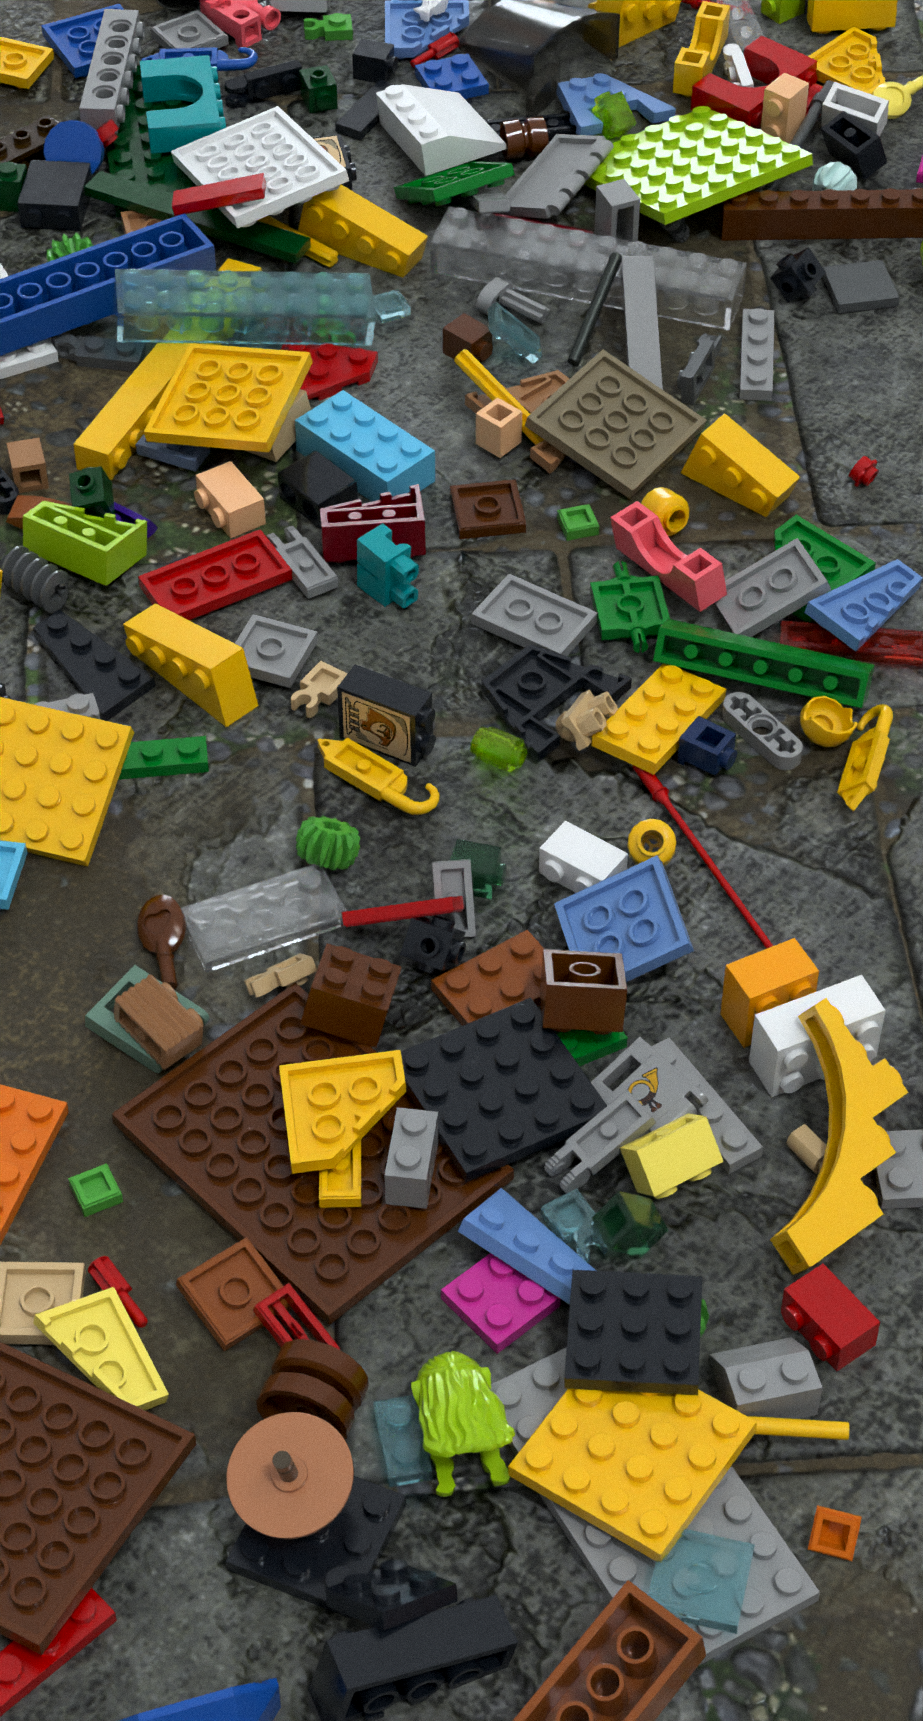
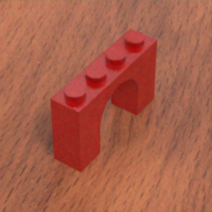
M762 35L744 48V58L751 77L770 85L783 73H787L808 82V90L817 82V60ZM709 73L692 85L691 111L699 106H708L711 110L720 114H726L727 117L742 121L750 127L760 128L764 90L768 85L752 88L742 87Z

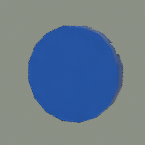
M78 120L60 122L50 130L45 139L46 161L87 162L91 165V173L93 175L98 171L103 162V142H101L95 128L86 122Z

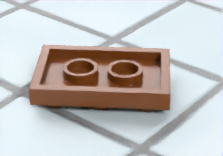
M526 930L432 979L431 990L462 1026L530 997L536 1006L539 1007L541 1006L539 991L544 948Z

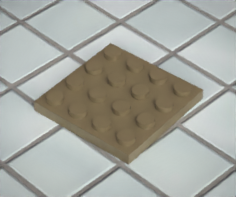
M602 349L527 417L525 426L631 499L704 429L707 420Z

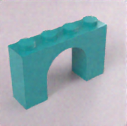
M209 55L140 61L144 103L169 100L193 102V104L183 108L146 111L151 154L171 152L174 149L226 128L217 66L211 67Z

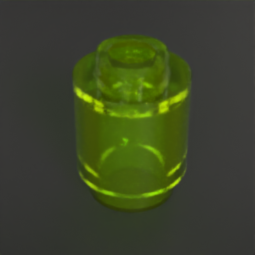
M492 726L489 728L480 727L476 731L470 746L471 753L476 755L479 761L511 773L515 768L519 769L527 756V749L524 748L523 739Z

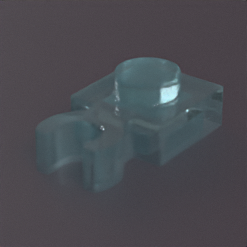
M577 1188L541 1206V1216L554 1234L565 1244L574 1240L576 1243V1253L587 1263L590 1262V1250L586 1246L596 1245L603 1254L608 1252V1237L603 1231L597 1229L599 1228V1217Z

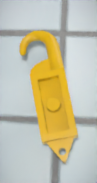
M879 704L869 709L857 725V729L862 731L869 721L878 716L876 726L852 742L837 793L852 811H855L864 797L875 791L890 741L888 734L893 720V711L885 704Z
M348 737L343 741L317 739L318 748L324 758V768L380 802L385 800L401 811L411 815L429 813L439 803L440 794L431 783H427L425 786L430 793V798L424 802H416L403 795L408 787L407 776L404 774V770Z

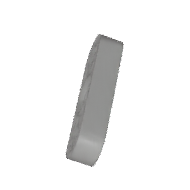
M734 692L725 697L722 711L724 722L772 766L780 770H791L800 764L803 749L802 742L752 696L743 692ZM756 727H765L768 728L771 731V733L767 735H760L755 733L753 729Z

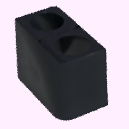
M317 451L311 452L278 472L280 498L320 529L321 508L358 499L357 482L343 489L352 483L354 479Z

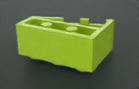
M42 501L23 515V546L28 548L29 552L32 551L38 554L39 557L107 586L147 555V521L136 519L135 524L116 521L115 514L105 513L104 518L86 515L84 508Z

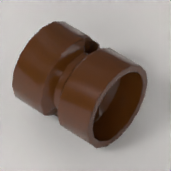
M543 116L526 118L524 123H521L518 119L500 122V137L507 145V149L502 150L505 160L521 159L525 153L530 157H536L548 144L547 126Z

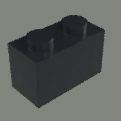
M845 111L821 128L829 154L842 164L848 165L862 179L865 180L888 163L880 136Z

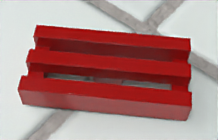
M289 1283L254 1306L253 1312L280 1347L285 1342L292 1341L293 1339L272 1314L269 1307H271L295 1339L310 1340L302 1327L280 1302L284 1298L318 1342L331 1345L340 1350L337 1343Z

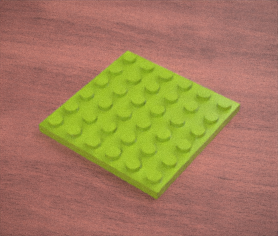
M699 106L694 108L693 112L669 118V121L660 125L647 126L644 131L637 134L622 136L621 140L613 143L614 148L603 162H600V165L589 179L585 180L584 185L596 191V186L625 179L640 198L639 212L667 225L812 166L813 156L812 153L801 149L797 145L782 141L779 137H773L760 129L746 125L742 121L727 117L726 114H720L711 110L708 106Z

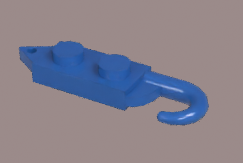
M217 47L160 49L159 53L142 58L141 61L209 55L211 67L217 66L218 73V71L247 70L257 63L258 55L253 49L247 47L238 48L239 53L249 56L245 59H229L228 55L224 51L218 50Z

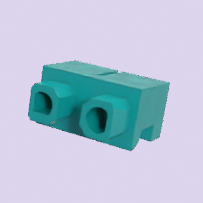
M383 523L358 538L357 587L384 607L394 601L402 608H406L417 601L418 589L411 585L410 582L415 580L419 574V565L411 559V546L404 543L395 545L392 542V530Z

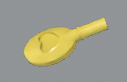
M923 75L907 82L906 85L898 82H885L873 91L871 95L889 100L887 119H896L909 109L912 102L911 95L916 94L917 91L923 88Z

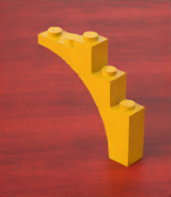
M827 998L798 1016L814 1045L826 1084L829 1103L828 1141L822 1168L810 1195L793 1219L770 1239L793 1275L815 1265L884 1214L878 1206V1199L875 1193L865 1186L860 1178L896 1153L890 1144L889 1135L881 1126L877 1125L873 1117L908 1093L902 1084L899 1072L890 1066L885 1058L874 1065L870 1063L865 1048L859 1041L853 1038L844 1024L842 1014L836 1007L830 1004Z

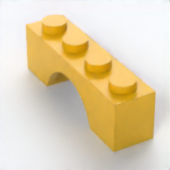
M702 2L696 15L689 48H681L674 63L673 93L691 97L692 85L707 74L712 73L728 37L730 5Z

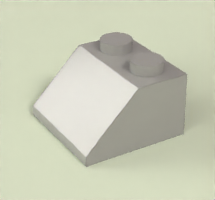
M789 1337L709 1354V1362L723 1403L746 1416L801 1419L818 1415L822 1385L809 1350L794 1338Z

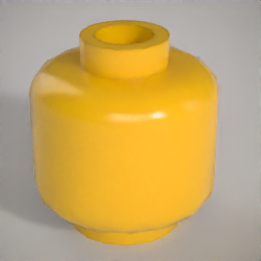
M659 487L648 492L643 498L641 504L659 517L662 527L668 536L677 534L686 526L689 518L688 502L679 494L668 488Z
M647 819L640 821L632 828L628 836L627 848L630 858L636 865L658 855L663 865L666 866L675 855L677 841L674 831L668 824L657 819ZM645 844L649 846L648 851L644 848ZM654 848H659L658 851L652 852Z

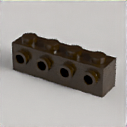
M48 115L1 138L0 163L26 164L28 171L31 160L46 161L44 155L45 139L50 130L59 122Z

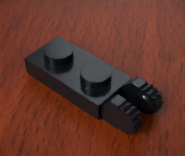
M293 60L247 72L233 79L230 78V80L225 81V91L230 93L225 98L226 106L238 109V107H246L248 102L300 90L299 70L302 69V65L299 60Z

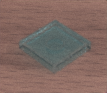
M684 1529L669 1554L667 1555L666 1553L661 1561L656 1560L648 1595L682 1622L737 1634L755 1544Z

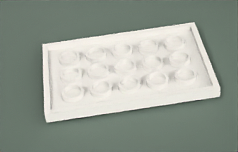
M278 106L171 151L174 163L197 186L264 173L266 180L264 199L219 207L220 211L237 228L252 226L261 218L280 214L289 206L308 202L313 196L324 191L336 190L341 184L349 181L347 170Z

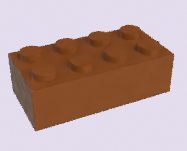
M627 1580L513 1721H655L706 1657L703 1637Z

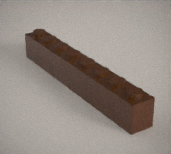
M888 188L885 190L826 189L823 191L764 190L745 192L720 204L719 226L721 241L923 238V188L905 190Z

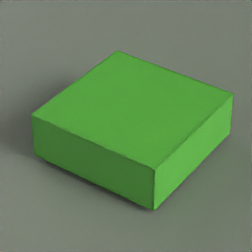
M590 504L557 510V520L567 541L599 535V524Z
M107 1163L68 1178L69 1186L84 1217L123 1202L122 1193Z

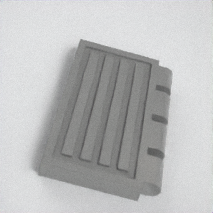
M556 134L505 194L510 199V211L499 214L549 219L551 215H559L570 202V199L584 185L585 180L589 179L600 165V162H603L614 148L613 143L606 140L605 136Z

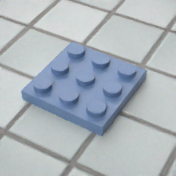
M658 855L554 903L569 951L621 953L626 982L694 951L664 865Z

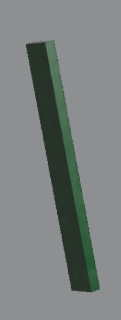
M99 171L84 186L85 195L162 221L175 217L172 209V193L103 171ZM219 208L186 214L203 234L292 263H297L311 247V238L257 221L252 226L237 228Z

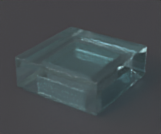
M398 289L369 297L370 307L382 324L411 316V307Z

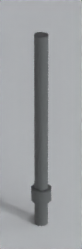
M827 80L821 91L814 95L810 102V110L790 144L802 147L818 117L822 114V104L834 83L833 81ZM784 177L767 183L763 191H776Z

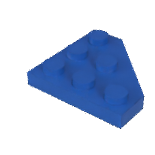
M120 4L41 25L44 38L75 78L88 76L104 9L124 10Z

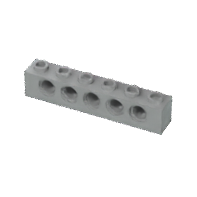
M104 9L79 107L81 121L86 122L95 130L109 119H112L118 128L120 123L125 122V106L129 105V89L133 88V72L137 71V56L141 54V40H144L145 24L140 22L139 10Z

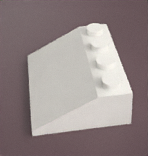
M405 84L391 85L385 90L376 93L380 124L425 176L507 149V145L460 93Z

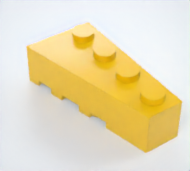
M340 185L336 190L317 194L311 200L305 202L298 228L299 232L336 250L339 255L402 278L422 259L428 236L343 185Z

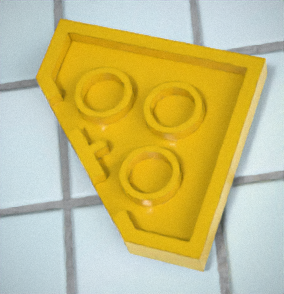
M854 26L808 56L817 60V81L823 84L827 80H831L872 94L880 84L886 82L885 77L882 75V63L880 53L877 52L876 37Z
M401 1050L279 1065L292 1174L334 1168L406 1092V1082Z

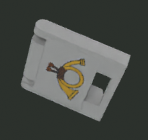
M641 1037L636 1039L591 1081L607 1106L628 1090L654 1117L656 1124L640 1137L688 1113L696 1115L697 1110L687 1099L688 1096L701 1107L709 1101L702 1090ZM635 1064L637 1069L614 1091L608 1088Z

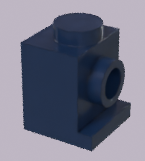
M698 716L679 738L677 763L684 766L688 762L713 775H716L721 768L729 770L737 757V750H735L736 733Z

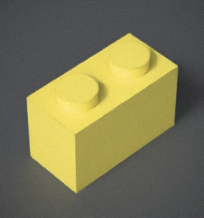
M689 1113L620 1147L637 1193L654 1196L655 1199L664 1198L675 1193L678 1190L677 1185L688 1179L689 1181H697L707 1177L712 1173V1167L724 1162L707 1117Z

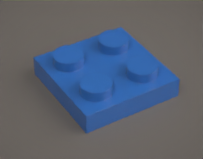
M468 53L456 54L440 60H429L426 63L415 65V76L424 88L457 92L464 99L489 94V83Z

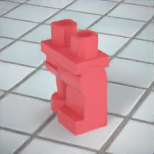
M199 0L200 11L222 31L234 37L238 47H249L262 40L261 26L267 30H273L279 25L281 20V12L277 8L270 5L263 7L258 3V0Z

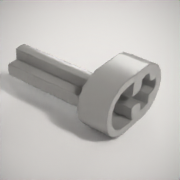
M499 277L494 278L482 289L476 302V309L490 317H494L506 306L540 324L545 322L546 316L550 311L546 306L513 291V285Z

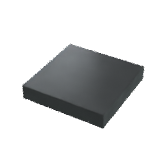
M883 260L823 267L826 273L822 278L839 314L890 308L899 305L900 297Z

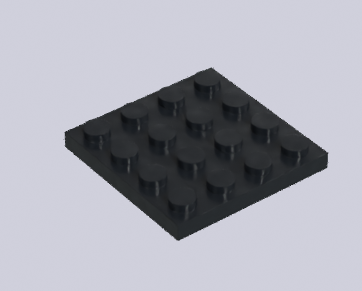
M531 997L401 1051L406 1091L418 1110L438 1112L439 1142L466 1183L571 1137L607 1107V1104L556 1032L551 1028H543L541 1011Z

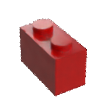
M824 1263L784 1289L781 1314L785 1323L792 1330H798L810 1343L814 1354L820 1360L827 1361L836 1371H839L876 1345L880 1321Z

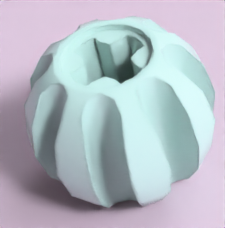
M830 162L818 169L813 178L812 191H823L826 189L855 190L857 189V177L848 165H844L841 162Z

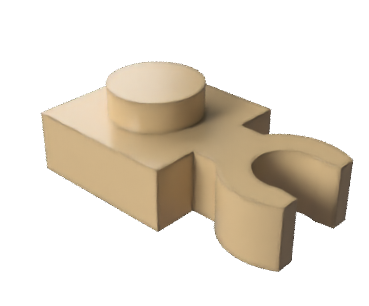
M320 661L300 681V690L292 694L291 709L295 711L300 705L307 704L306 717L311 718L315 716L320 702L330 706L338 698L337 687L348 673Z
M300 953L267 968V971L244 980L249 995L254 994L257 998L269 993L278 986H286L288 988L294 983L301 986L308 981L307 976L316 972L317 968L311 956Z

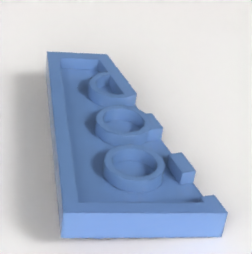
M896 559L808 601L804 613L854 651H857L919 589L923 577Z
M502 1188L467 1215L458 1230L459 1233L569 1305L572 1270L596 1271Z

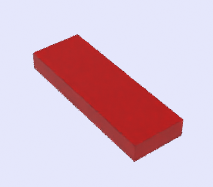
M264 173L176 190L173 192L172 200L174 216L264 199L266 190Z
M463 896L342 912L343 925L353 927L462 912L464 909Z

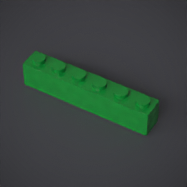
M667 619L659 627L653 658L655 662L805 696L818 697L825 695L837 700L841 704L862 708L868 699L875 667L874 664L672 619Z

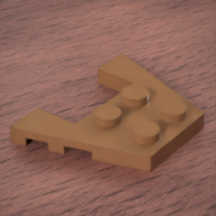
M559 370L521 379L520 385L503 387L531 414L565 384L569 378ZM476 391L465 395V405L474 413H477L492 402L486 394L478 395ZM546 440L530 449V458L549 474L554 472L567 456Z

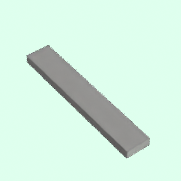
M622 256L621 270L627 363L631 369L663 390L653 256Z

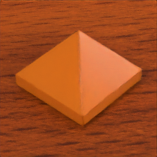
M817 1505L808 1550L852 1561L862 1517Z

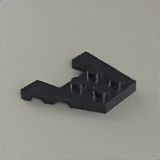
M529 644L483 679L481 691L536 762H539L560 746V735L541 723L540 719L580 688L590 689L595 696L607 691L615 702L631 689L632 678L623 674H619L618 678L605 674L602 667L592 664L586 668L571 663V657Z

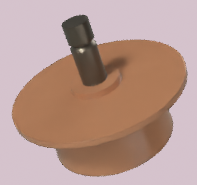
M301 1412L276 1414L261 1420L251 1427L236 1444L227 1468V1490L237 1514L255 1531L277 1539L302 1538L314 1534L330 1524L339 1515L348 1501L354 1480L353 1459L342 1435L325 1420Z

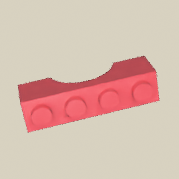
M636 501L610 517L616 548L652 576H659L662 584L699 612L727 595L722 563L702 548L689 555L684 554L670 540L662 527L659 517L640 502Z

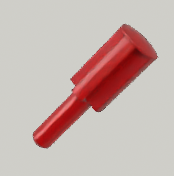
M449 32L427 46L429 48L428 51L410 61L411 66L415 68V65L425 63L433 57L435 60H438L459 47L458 37L453 32Z
M101 1256L95 1259L88 1267L90 1276L102 1291L114 1287L135 1325L138 1328L145 1327L148 1319L128 1294L132 1287L108 1256Z

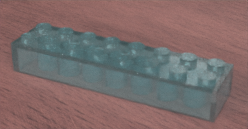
M115 269L113 301L116 342L299 345L331 343L333 345L372 346L376 313L369 273Z

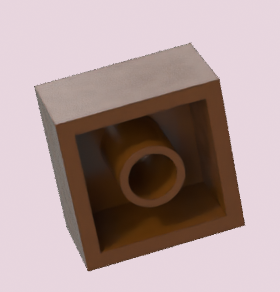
M327 943L311 985L300 1024L377 1048L402 967L382 958L369 957L354 952L347 947L334 946Z
M543 949L539 991L543 1028H551L557 1032H569L572 1029L590 1030L601 1035L611 1032H623L627 984L622 954Z

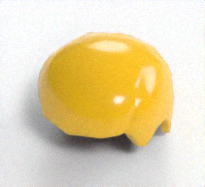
M825 695L811 698L800 713V724L803 732L812 743L822 747H837L850 738L858 725L857 722L852 721L853 710L851 708H844L837 700Z

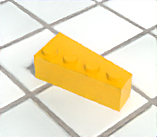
M156 603L123 623L127 636L125 642L129 651L225 727H228L259 706L243 647Z

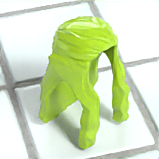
M455 1351L445 1352L434 1356L433 1359H429L422 1366L421 1370L418 1371L416 1381L411 1382V1388L420 1409L418 1422L424 1436L422 1447L431 1454V1460L437 1472L438 1486L436 1494L440 1497L451 1496L454 1492L456 1485L452 1477L454 1462L451 1457L455 1454L479 1452L482 1468L490 1474L492 1484L500 1486L509 1483L508 1468L500 1457V1448L512 1442L515 1431L506 1420L503 1403L491 1390V1373L489 1368L480 1367L474 1359Z

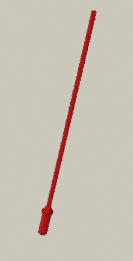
M633 765L634 771L652 794V799L665 806L766 949L772 947L773 944L670 802L668 788L662 785L655 774L653 775Z

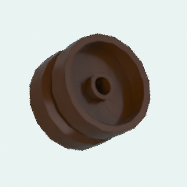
M304 1339L285 1342L271 1367L272 1375L264 1382L256 1400L257 1411L263 1419L287 1412L311 1414L331 1424L346 1440L355 1420L354 1412L361 1406L369 1387L368 1376L364 1369L348 1354L331 1345Z

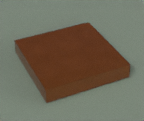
M516 479L450 486V498L459 539L526 533V520Z

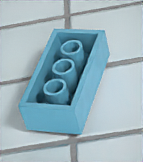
M344 390L295 420L296 450L304 456L313 451L322 454L354 479L348 486L357 482V492L371 502L380 500L381 493L390 491L392 496L408 493L409 486L419 484L421 491L435 482V450Z

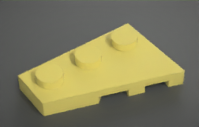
M114 1287L35 1314L33 1324L97 1388L143 1410H148L167 1402L169 1393Z

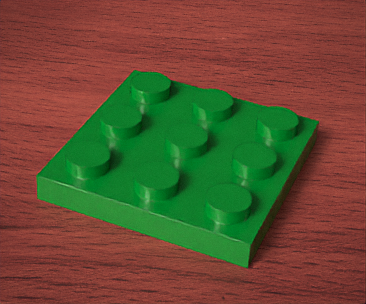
M470 161L396 186L394 191L397 199L408 200L409 204L421 202L422 205L434 203L435 206H440L452 202V196L461 194V197L477 194L479 192L478 188L487 185L488 188L505 184V178L515 174L512 163Z

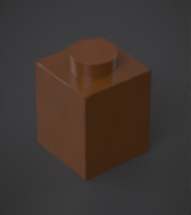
M463 313L443 327V353L455 359L462 350L467 349L481 363L492 355L493 329Z

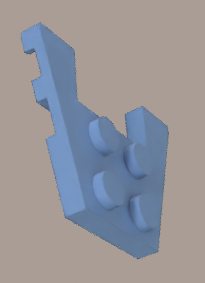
M598 73L593 77L582 79L572 78L570 81L557 84L556 94L564 110L569 111L570 122L572 125H576L577 135L601 134L603 122L597 117L637 110L651 123L669 121V118L675 116L676 109L673 106L606 74Z

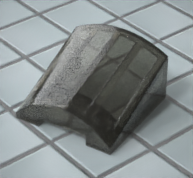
M502 0L491 6L474 21L459 42V49L465 54L468 53L473 60L530 99L534 97V56L552 39L566 30L572 32L610 60L617 59L620 14L551 0Z

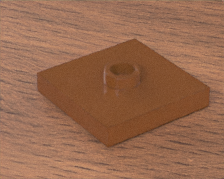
M247 1237L177 1278L176 1281L179 1291L223 1351L265 1327L253 1312L254 1306L283 1287V1284ZM284 1298L280 1300L288 1312L292 1310ZM269 1307V1310L272 1312V1314H273V1315L276 1317V1319H277L278 1316H277V1315L275 1314V1312L271 1309V1307Z

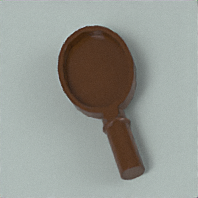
M156 895L146 901L141 908L138 916L137 931L143 946L151 954L157 956L156 960L159 964L161 982H166L173 989H176L178 985L174 966L175 956L172 953L182 944L186 931V919L180 905L172 897Z

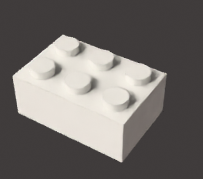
M862 975L755 1015L749 1063L771 1097L784 1092L793 1093L803 1085L818 1079L825 1080L814 1045L798 1018L801 1013L825 998L840 1011L844 1024L853 1038L859 1041L865 1048L868 1060L871 1061L877 1057L886 1010Z

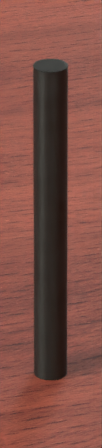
M612 252L570 352L567 362L573 366H579L617 274L622 255Z

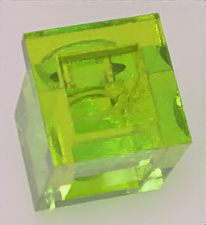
M608 91L594 99L596 105L592 111L603 122L602 136H605L606 140H612L627 134L637 123L622 91L612 95Z

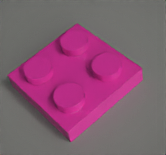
M491 1253L441 1289V1300L496 1354L561 1306V1299Z

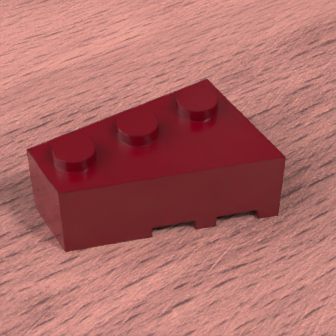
M419 484L409 486L408 493L392 496L390 491L380 494V500L362 504V501L357 499L320 509L322 551L325 562L343 563L348 560H357V539L382 523L392 530V542L395 545L404 543L411 546V558L426 555L425 518Z

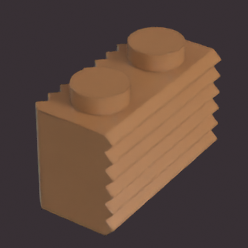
M148 975L146 979H142L140 983H136L134 987H130L128 991H124L122 995H118L115 998L114 1018L116 1022H119L121 1027L125 1028L127 1033H130L131 1037L150 1054L152 1059L156 1060L157 1064L161 1065L162 1069H167L202 1045L204 1027L202 1018L194 1009L189 1008L186 1010L178 1001L175 990L168 983L164 982L161 984L153 975Z

